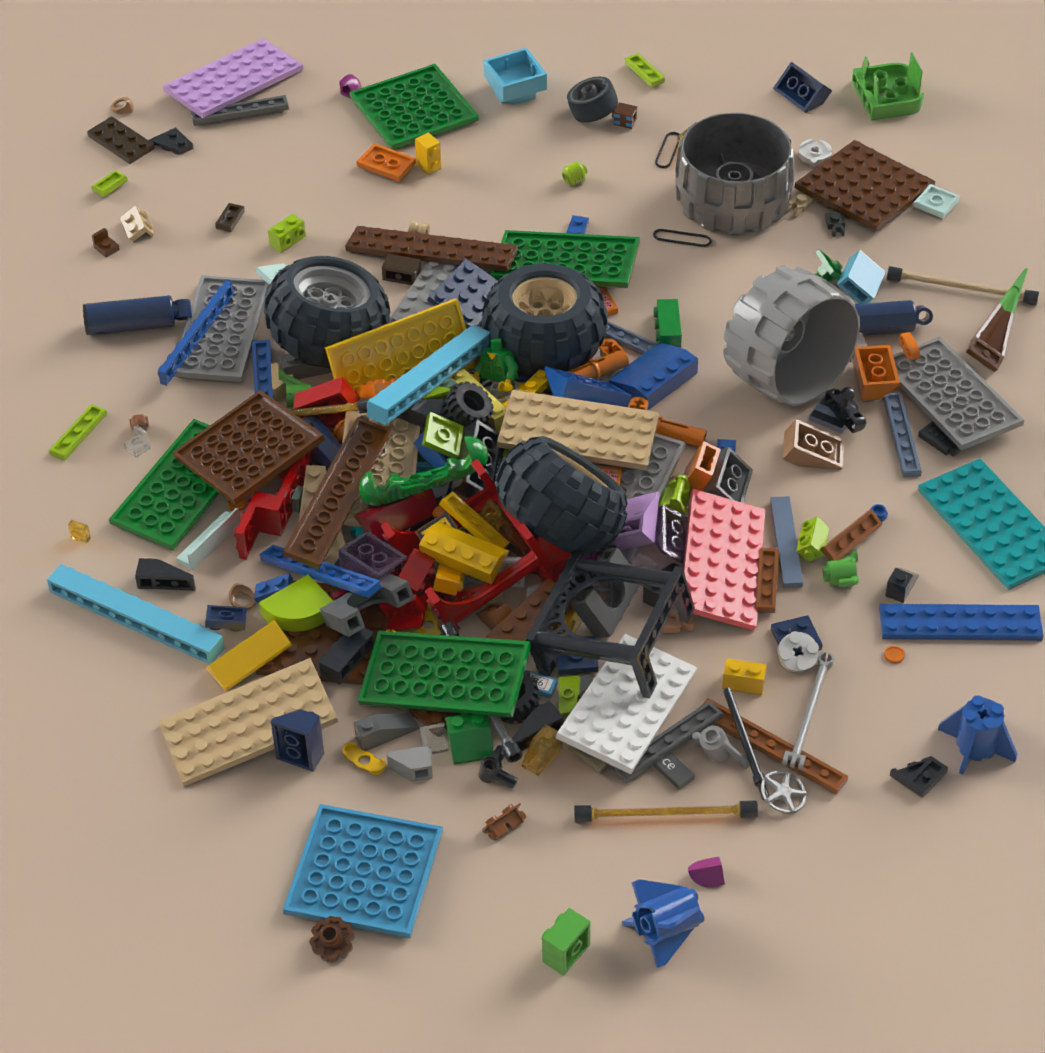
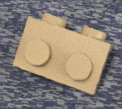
M136 206L120 218L128 238L132 242L145 232L151 237L154 235L153 225L147 219L149 217L148 214Z

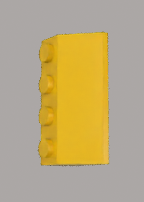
M437 522L429 527L419 544L420 551L434 558V561L491 585L509 553L504 548L441 522Z

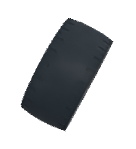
M607 77L587 78L574 85L567 94L570 110L579 122L598 121L611 114L618 105L615 88Z

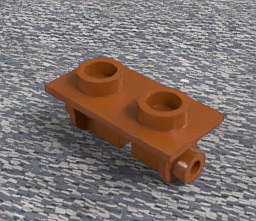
M521 803L516 806L511 804L502 810L503 814L496 817L494 815L485 821L486 826L482 832L488 829V837L491 840H497L509 831L505 826L506 823L511 830L523 823L526 815L523 811L519 812L518 810Z

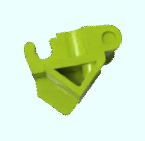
M678 475L676 480L669 482L658 503L657 515L672 525L684 526L685 520L682 518L685 516V511H688L689 504L683 503H687L690 499V484L687 476Z

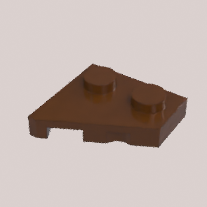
M501 517L497 521L495 530L510 542L507 546L519 557L526 556L530 548L513 527Z

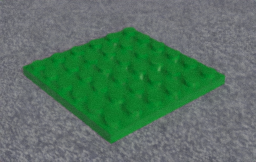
M436 64L349 92L352 101L392 150L413 144L416 138L428 132L432 136H436L479 121V115Z

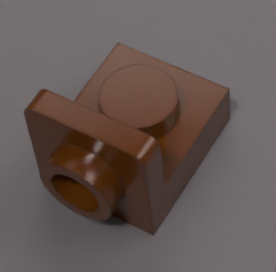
M106 228L92 235L94 249L107 258L120 250L119 244L108 236Z

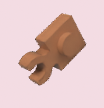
M144 414L133 415L129 419L131 428L149 426L148 416L145 417Z
M678 612L670 613L661 633H680V628L691 631L694 630V623L680 622ZM693 615L691 616L689 622H693Z

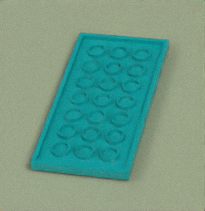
M981 458L918 485V491L1008 590L1045 573V526Z

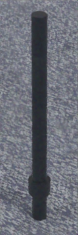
M725 688L723 693L751 767L754 785L758 787L761 798L764 800L761 793V783L765 775L761 773L731 688ZM765 784L764 791L766 797L768 798L770 795Z

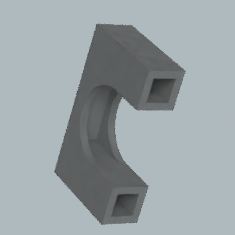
M618 547L603 550L597 559L598 561L630 565ZM607 581L610 588L608 605L603 602L593 588L580 591L575 596L571 606L595 638L610 637L622 619L626 608L630 605V601L640 584Z
M387 572L376 576L374 579L380 580L382 587L369 598L348 592L320 608L326 626L348 637L365 628L360 610L377 603H388L399 608L415 599L409 582Z

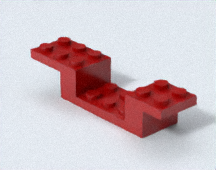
M310 451L278 474V477L283 479L282 486L277 490L276 495L255 491L253 497L248 500L247 509L241 515V522L234 530L239 559L247 560L259 532L282 536L293 512L292 495L297 485L304 486L306 465H312Z

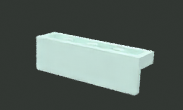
M235 508L231 513L225 511L177 557V563L193 571L235 530L236 526H239L241 522L239 509Z

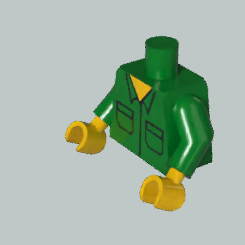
M500 338L491 340V347L482 351L481 358L474 369L475 373H470L479 383L480 374L481 378L500 382L498 390L501 392H511L513 386L510 383L519 378L517 372L518 365L511 351L502 347V339Z

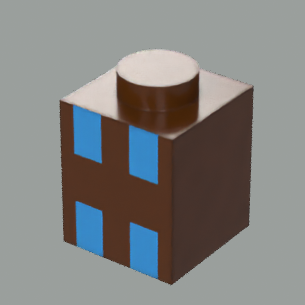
M619 102L612 112L614 125L632 129L637 120L638 106Z

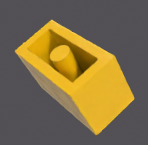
M429 132L416 138L417 166L428 175L441 169L440 142Z
M726 658L722 689L731 688L732 691L762 695L766 664Z

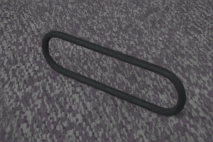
M678 132L666 134L655 160L656 166L667 168L671 165L682 138L681 134ZM671 134L678 135L679 140L669 164L659 165L657 162L668 136Z
M657 229L653 232V237L660 241L706 247L712 242L709 236L669 229ZM659 231L705 237L709 242L707 244L677 241L658 238L655 234Z

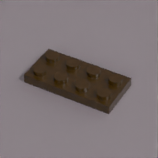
M112 116L87 131L88 137L129 164L155 149L154 143Z

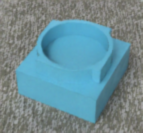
M527 48L483 60L484 77L494 89L501 103L526 102L536 99L537 92L547 90V73Z

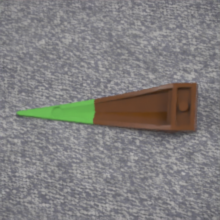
M1028 268L1022 271L970 340V344L965 351L993 372L998 370L1005 357L1012 320Z

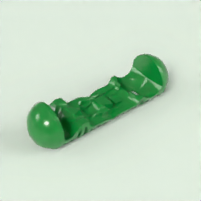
M466 436L464 438L469 452L466 458L461 460L449 458L445 466L411 474L407 478H402L398 473H393L388 477L384 486H378L372 472L368 471L363 475L359 483L360 496L369 506L386 505L471 475L475 471L471 464L473 461L478 459L482 466L486 465L488 461L487 448L478 438Z

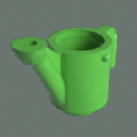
M278 369L279 380L286 384L287 409L298 416L293 410L295 394L311 388V384L304 383L287 375L282 369Z
M857 550L852 551L848 557L842 560L827 561L826 566L822 567L824 582H828L829 586L839 585L840 587L857 585L859 583L855 563L858 562Z

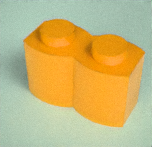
M439 563L433 590L456 596L457 591L461 592L465 573Z

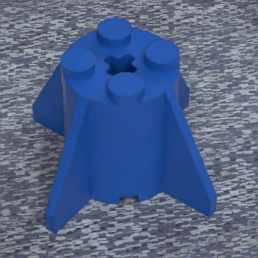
M979 695L974 696L963 707L941 721L938 726L939 731L957 738L956 744L960 748V753L964 756L959 771L962 775L971 760L982 761V758L988 757L990 759L997 754L1016 762L1018 756L1004 723V707L993 700Z
M638 879L631 882L638 903L634 906L636 911L632 912L631 918L622 921L623 926H635L638 935H644L647 939L644 942L651 946L656 966L661 967L668 963L693 929L704 922V914L698 904V894L693 888L688 889L680 885Z

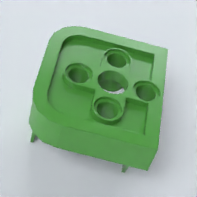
M912 52L910 54L909 66L903 63L869 66L870 63L867 57H864L862 67L853 69L851 82L871 121L911 115L921 110L924 93L920 94L923 71Z

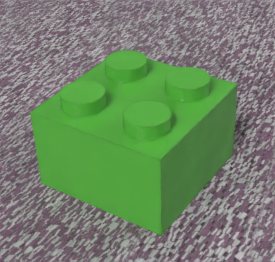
M568 908L564 914H559L555 924L550 929H546L541 937L542 962L564 976L590 946L591 921L571 908Z

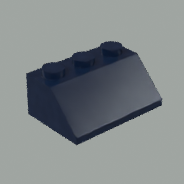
M790 62L773 87L775 91L805 113L824 104L832 92L830 88L793 62Z
M300 709L272 718L271 727L276 759L314 772L324 755L320 715Z

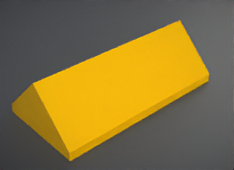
M273 620L209 664L205 669L225 691H228L292 645L276 621Z

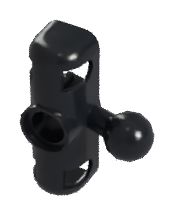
M845 387L842 391L837 388L826 391L824 401L833 411L836 418L853 434L863 430L867 421L858 411V406L853 400L855 397L854 389Z

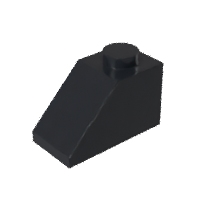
M895 568L888 579L885 596L904 603L919 574L903 568Z

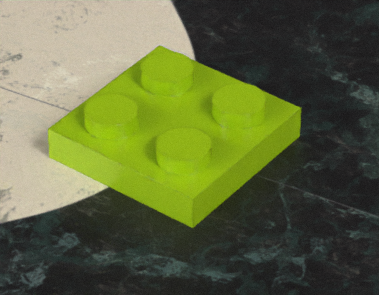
M430 412L426 419L422 445L457 459L460 453L464 426Z

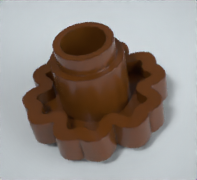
M329 916L326 922L319 920L312 927L313 937L310 938L309 943L313 953L320 955L323 961L336 962L338 957L346 958L349 952L353 950L351 941L354 940L355 935L351 925L348 923L344 924L341 917Z

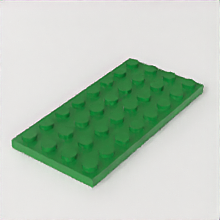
M505 230L501 243L518 245V252L508 272L492 270L491 276L498 281L504 275L512 273L520 267L533 264H556L581 272L596 286L628 288L640 244V237Z
M193 419L109 518L110 524L173 551L220 494L175 459L172 453L210 425Z
M378 631L357 701L360 705L513 717L531 644L529 641Z

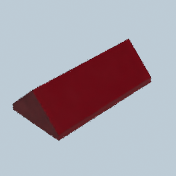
M429 489L386 505L372 506L355 514L354 518L374 545L385 540L382 536L384 531L381 528V525L385 522H388L392 528L398 531H405L433 518V510L438 505L433 490Z

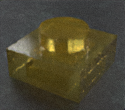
M74 520L69 522L70 537L76 541L88 543L91 539L88 525Z

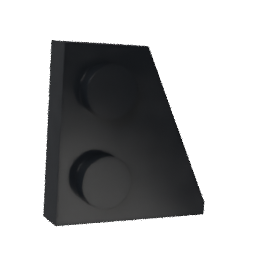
M176 127L149 139V141L154 143V146L160 145L162 150L171 151L178 155L193 149V143Z
M929 756L919 762H911L905 768L899 770L896 768L892 769L890 776L923 798L947 773L948 767L934 757Z

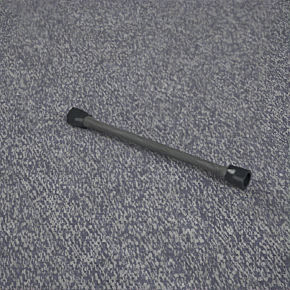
M453 622L445 623L440 628L442 635L459 636L458 629ZM489 715L502 740L503 752L509 763L517 762L523 756L522 751L515 740L508 736L499 717Z

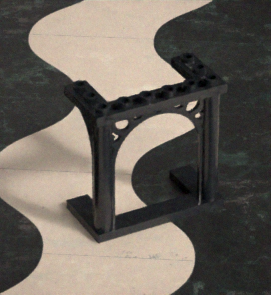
M574 551L567 560L563 572L560 573L557 583L551 589L541 612L535 618L530 632L526 635V641H529L531 644L530 652L538 673L550 677L556 666L554 659L564 655L632 665L642 697L650 699L658 683L649 655L673 607L676 606L680 622L686 623L689 622L695 610L683 567L675 566L673 572L585 559L581 552ZM604 581H622L664 588L634 646L585 638L572 632L565 622V612L570 601L580 591L593 589V584ZM553 625H561L557 630L550 631Z

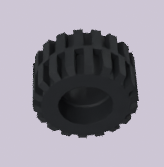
M466 381L456 385L444 398L442 412L446 415V419L465 427L475 420L485 424L493 414L492 409L494 406L491 403V397H488L487 391H484L481 386L478 387L475 383L471 384Z
M526 670L524 672L520 691H523L524 695L517 700L513 717L498 716L501 718V721L506 722L508 720L509 724H514V721L522 723V719H526L531 711L540 705L538 685L535 677L531 676L529 671Z

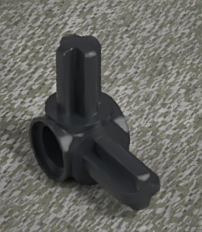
M498 745L492 755L482 759L478 776L485 783L497 780L510 788H514L518 778L502 770L501 762L505 757L502 745Z

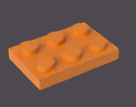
M374 143L356 162L359 168L399 182L416 164V158Z

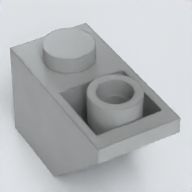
M428 746L387 752L388 768L410 781L433 778Z

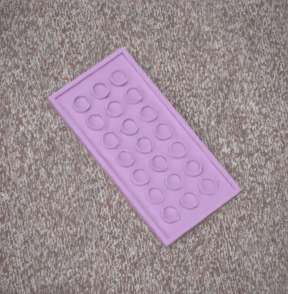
M260 39L163 85V91L201 118H205L229 104H234L302 71L303 64L265 39Z

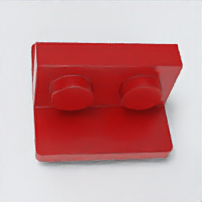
M414 594L415 599L399 608L388 603H380V608L386 617H389L387 630L390 629V632H392V629L397 632L423 627L428 596L426 594L418 596Z

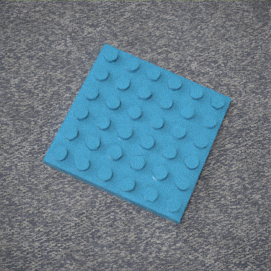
M320 804L284 904L283 914L317 921L323 920L325 922L329 916L341 917L344 924L348 923L353 928L411 938L443 834V827Z

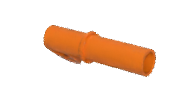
M605 339L602 345L599 346L600 358L596 360L590 359L588 363L566 372L600 379L604 375L628 366L629 360L626 352L615 340Z
M634 397L630 400L628 407L648 410V401L642 397ZM659 416L656 433L683 441L685 444L700 447L703 441L706 440L707 430L663 419V416Z

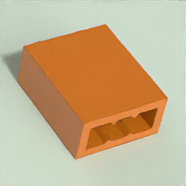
M703 441L687 464L683 474L688 477L690 494L693 489L702 491L711 479L721 450Z

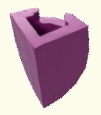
M352 74L346 75L339 81L340 94L350 98L349 92L362 88L359 79Z
M719 857L699 860L688 867L690 878L700 886L715 887L725 885L722 863Z

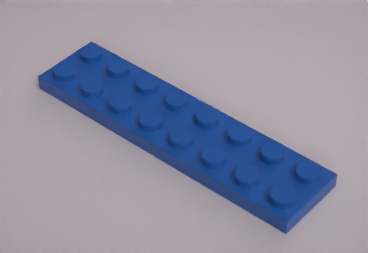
M879 605L882 639L1042 641L1044 636L1039 605Z

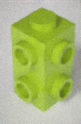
M818 517L802 523L796 550L799 555L808 562L824 556L820 548L827 542L829 527Z

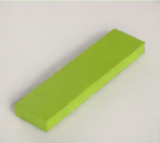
M91 404L50 448L49 454L65 461L107 415V410Z

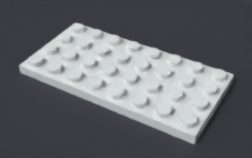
M625 634L619 644L634 646L637 639ZM653 647L649 659L658 684L649 699L642 697L632 665L606 661L557 732L556 738L632 774L692 680L697 667Z

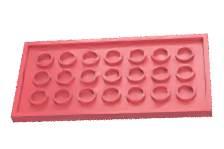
M692 490L690 494L683 570L695 606L693 614L754 631L757 624L758 611L755 608L759 548H762L765 509L700 490Z

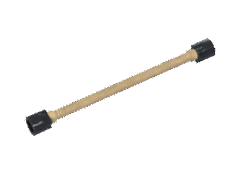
M889 266L887 280L900 282L901 280L910 279L912 281L917 280L924 283L959 287V289L988 292V294L1001 296L1005 295L1008 291L1000 288L995 289V287H984L982 285L966 284L953 280L948 281V279L930 278V276L926 277L924 275L919 276V274H908L902 268ZM1025 289V292L1021 291L1019 300H1023V303L1037 305L1039 291Z

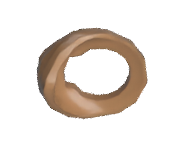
M128 97L115 100L110 107L112 112L117 114H127L134 111L133 102ZM119 102H126L123 106L114 108Z
M233 584L229 591L231 605L247 607V610L253 607L255 604L253 591L244 584ZM242 593L250 597L251 602L246 606H241L236 603L235 596Z

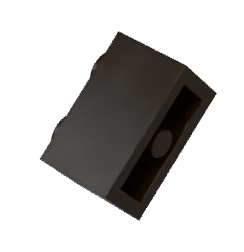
M388 254L382 265V280L412 285L422 271L421 259Z

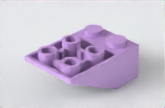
M659 492L627 499L628 505L625 511H627L628 515L625 525L613 544L620 550H626L654 543Z

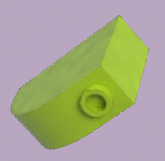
M306 575L259 602L261 616L268 623L275 620L281 630L298 632L310 630L325 623L320 608L333 602V600L309 575Z

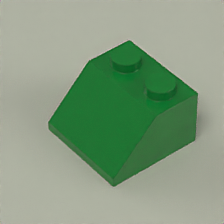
M462 714L446 717V733L453 765L479 761L486 756L492 755L494 751L487 715Z

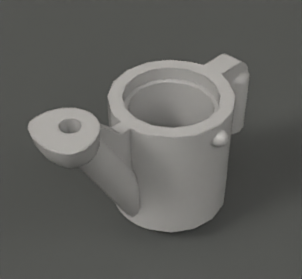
M710 726L704 729L701 734L698 732L692 734L696 745L703 748L711 762H723L730 756H733L743 768L750 766L747 756L742 755L731 745L722 728Z

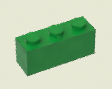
M657 299V306L653 307V317H657V319H654L655 330L658 329L656 331V342L681 348L682 332L678 299Z

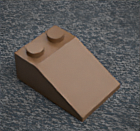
M797 419L785 430L783 460L802 467L839 470L843 468L844 439Z

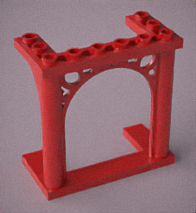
M478 459L471 464L486 488L465 501V503L477 514H480L497 502L531 549V552L498 574L492 585L485 583L474 589L457 591L456 602H448L449 598L453 595L446 594L443 597L442 592L433 590L434 583L432 584V581L436 579L435 571H433L428 579V576H426L424 582L427 584L424 588L425 591L422 592L423 595L426 594L428 596L426 602L443 625L453 622L458 630L461 629L458 625L460 621L541 565L545 570L552 566L526 525L519 522L502 506L495 484ZM449 513L447 514L456 529L462 526ZM388 522L381 525L384 531L382 536L402 563L407 562L414 548L420 551L419 544L422 540L418 534L420 530L404 532L392 528Z

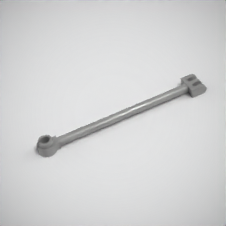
M826 652L818 655L817 664L819 669L793 751H785L782 765L784 766L790 760L791 768H794L796 762H798V769L803 770L806 756L801 755V750L826 671L833 666L834 656L831 653L828 654L827 662H825Z

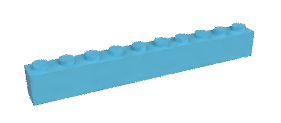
M474 324L465 329L461 334L454 337L409 372L403 374L398 380L392 382L387 388L381 390L376 396L370 398L367 402V417L381 424H388L482 354L483 350L490 347V332Z
M60 564L47 579L51 593L208 664L214 662L225 649L223 636L218 632L210 631L200 624L192 623L184 617H179L168 610L156 607L153 603L145 602L135 595L127 594L119 588H114L103 581L92 578L88 574H82L72 567Z

